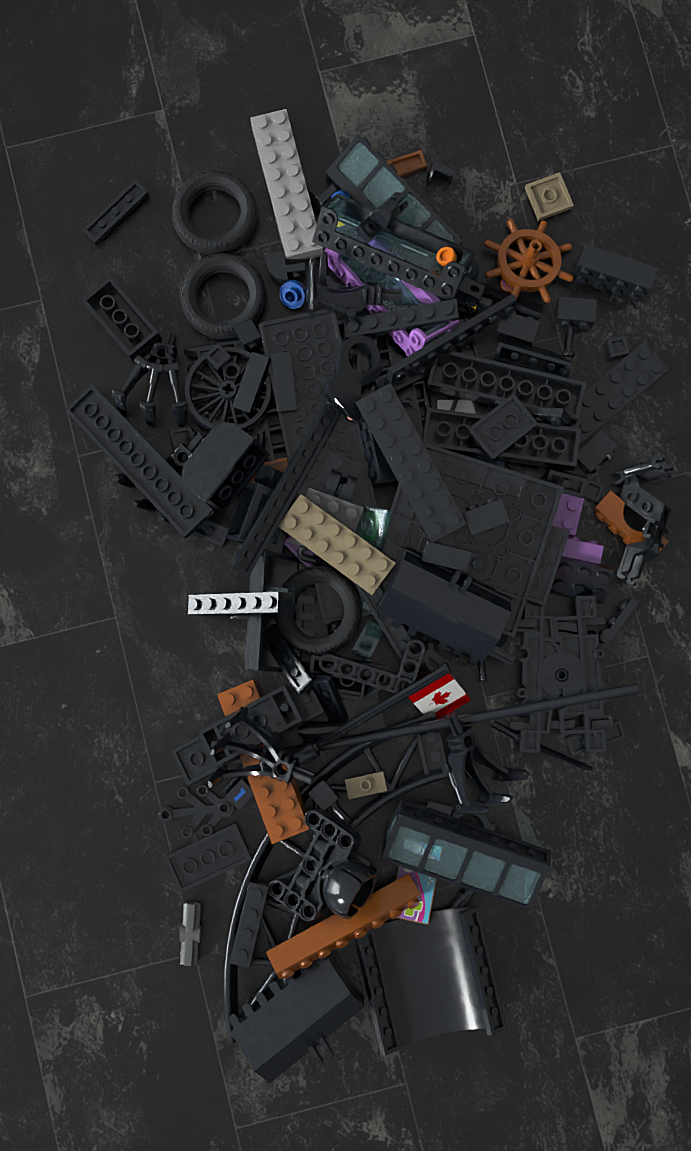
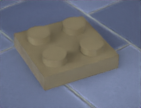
M560 172L525 185L526 193L538 221L570 210L574 206Z

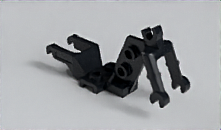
M661 455L654 456L651 461L639 462V464L625 467L623 471L617 470L612 472L615 477L621 476L618 481H614V484L616 486L624 484L620 499L625 502V505L648 520L642 531L643 537L646 540L626 545L620 567L617 571V576L622 580H626L631 586H636V583L632 580L640 578L644 564L658 556L659 548L664 547V544L661 543L663 534H668L669 531L666 528L671 509L640 487L641 481H650L662 476L667 479L672 477L667 471L674 470L673 466L670 464H664L663 466L658 464V462L665 461Z

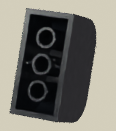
M221 423L209 432L198 448L191 454L182 469V481L187 488L223 515L270 453L235 424Z

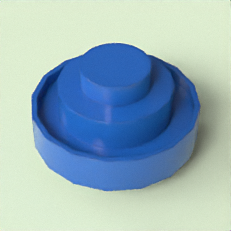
M290 280L281 286L280 298L285 306L296 309L306 302L307 291L299 281Z

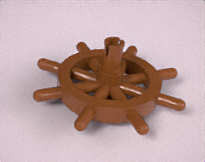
M509 219L507 226L511 234L504 239L501 245L490 240L484 241L485 247L498 252V268L487 271L485 277L489 279L501 275L504 281L513 287L511 295L513 294L516 298H518L520 291H539L544 302L549 303L551 297L546 287L555 280L556 276L569 282L574 280L572 274L560 270L561 253L570 251L572 244L567 243L557 246L549 236L544 234L548 225L545 220L540 223L538 230H518L515 222ZM524 241L531 242L529 248L526 247ZM516 243L521 253L509 249V247ZM542 247L546 250L544 252L539 253ZM506 256L518 261L507 264ZM551 258L552 266L541 262V260ZM521 268L519 276L514 274L512 270ZM537 269L545 271L549 274L541 278ZM528 272L531 273L534 280H526Z

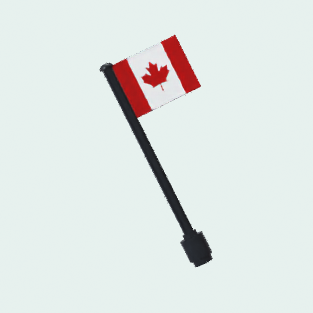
M444 664L443 667L318 741L308 739L295 747L291 754L295 758H300L297 766L305 765L320 756L319 751H321V748L406 698H409L423 714L435 712L437 720L471 701V698L452 676L450 666Z

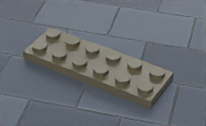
M301 494L278 525V527L372 596L396 565L390 558Z

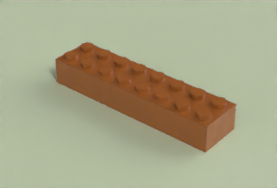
M256 680L248 681L217 694L225 717L263 697L259 682ZM244 753L240 755L244 768L245 766L260 764V760ZM281 763L282 768L288 770L287 766ZM247 776L272 844L310 829L305 823L307 810L294 777L288 784L284 780L281 782L278 781V778L272 779L270 776Z

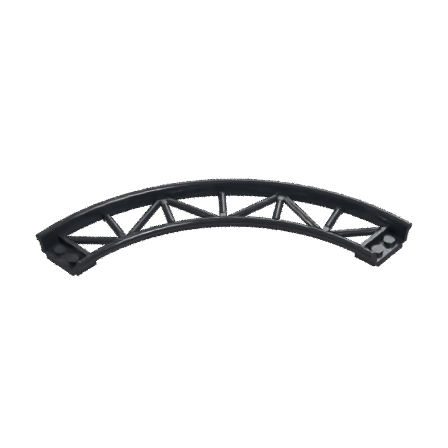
M435 712L410 718L385 729L437 720ZM440 730L414 735L390 782L385 775L387 792L378 793L381 795L364 806L352 818L339 805L333 809L335 814L345 824L355 830L374 812L399 796L429 783L449 778L448 774H444L442 771V765L447 764ZM390 739L353 745L335 757L315 774L311 784L306 783L301 787L299 792L303 802L305 803L310 797L308 793L322 780L325 779L327 781L341 768L363 753L366 755L374 772H382L383 770L371 749ZM418 746L424 774L398 784ZM329 784L335 792L347 793L346 785ZM313 800V810L320 809L318 804ZM316 814V815H315V820H316V822L318 823V822H319V817H318V815ZM312 830V840H313L314 837H315V835H316V832ZM268 832L261 841L245 874L229 927L225 952L223 990L225 1022L229 1044L236 1043L230 1033L234 1028L228 1020L229 1016L236 1014L241 1023L247 1019L244 1011L239 1013L238 965L231 964L230 959L249 882L252 880L257 881L263 865L274 846L271 843ZM289 839L279 841L280 844L301 858H304L307 851ZM313 860V867L316 869L317 864ZM296 867V868H294V869H292V870H290V871H288V872H286V873H284V874H282V875H280V876H278V877H276V878H274V879H272V880H270V881H268V882H266V883H267V884H270L271 881L276 880V879H280V878H284V877L289 878V879H292V878L294 877V875H295V873H296L298 867ZM269 898L268 906L291 914L285 941L296 936L301 917L279 901ZM263 914L260 926L272 949L278 946ZM254 958L253 965L273 967L269 958ZM274 969L256 995L259 992H263L265 995L270 989L269 984L278 978ZM284 978L281 979V989L283 990L288 986ZM256 995L249 1003L254 1011L258 1010L255 1008L259 1004Z

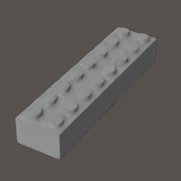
M283 109L251 117L252 131L287 265L310 260V257L319 258L323 252V247L312 242L317 224L287 110Z

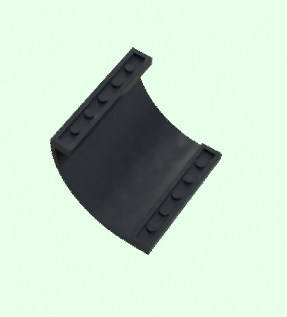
M458 907L431 911L428 925L404 919H395L385 922L379 928H372L366 931L367 933L361 938H354L381 1055L387 1056L408 1044L445 1033L486 1029L487 1035L493 1036L508 1029L478 907Z

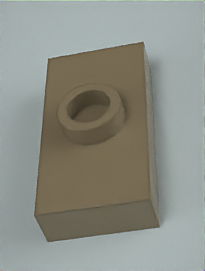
M383 771L345 780L349 800L388 791Z

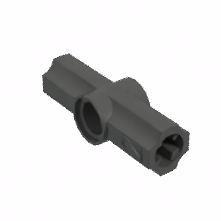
M184 902L183 923L180 927L179 937L181 942L180 964L184 966L198 964V950L202 934V925H200L201 903Z

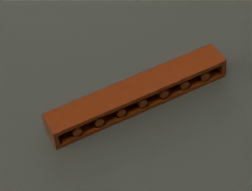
M407 874L372 893L363 907L358 908L352 904V906L358 909V913L353 918L347 920L334 914L266 953L279 979L289 978L294 974V971L309 967L313 963L312 961L327 957L331 953L330 951L345 947L349 943L348 941L363 937L367 933L366 931L381 927L384 921L399 917L408 908L413 909L417 907L422 901L421 894L411 876Z

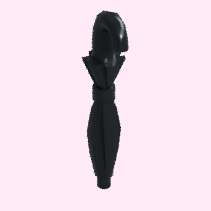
M304 545L300 546L297 551V557L301 561L311 563V567L325 566L336 569L317 554L313 556L304 554L305 550H309Z

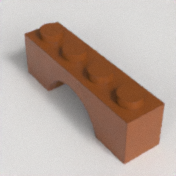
M609 491L592 509L594 516L599 521L606 522L609 525L608 528L614 534H619L624 538L623 542L626 545L646 540L643 537V532L635 531L626 524L623 517L625 502L612 491ZM662 537L661 543L665 547L669 541Z

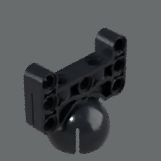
M324 809L310 810L305 815V823L316 832V835L293 879L290 880L284 877L271 881L268 889L269 894L305 921L320 918L327 906L335 915L343 919H351L358 913V909L351 904L358 908L364 906L374 889L377 876L367 865L350 860L361 844V836L356 830ZM316 814H317L318 817H319V822H318V823H317L316 820H315V815H316ZM331 825L335 827L334 834L331 832ZM347 836L351 838V845L347 842ZM313 860L317 864L316 869L313 867ZM279 884L282 885V892L279 889ZM295 895L298 897V903L295 901ZM311 906L314 909V915L310 911Z

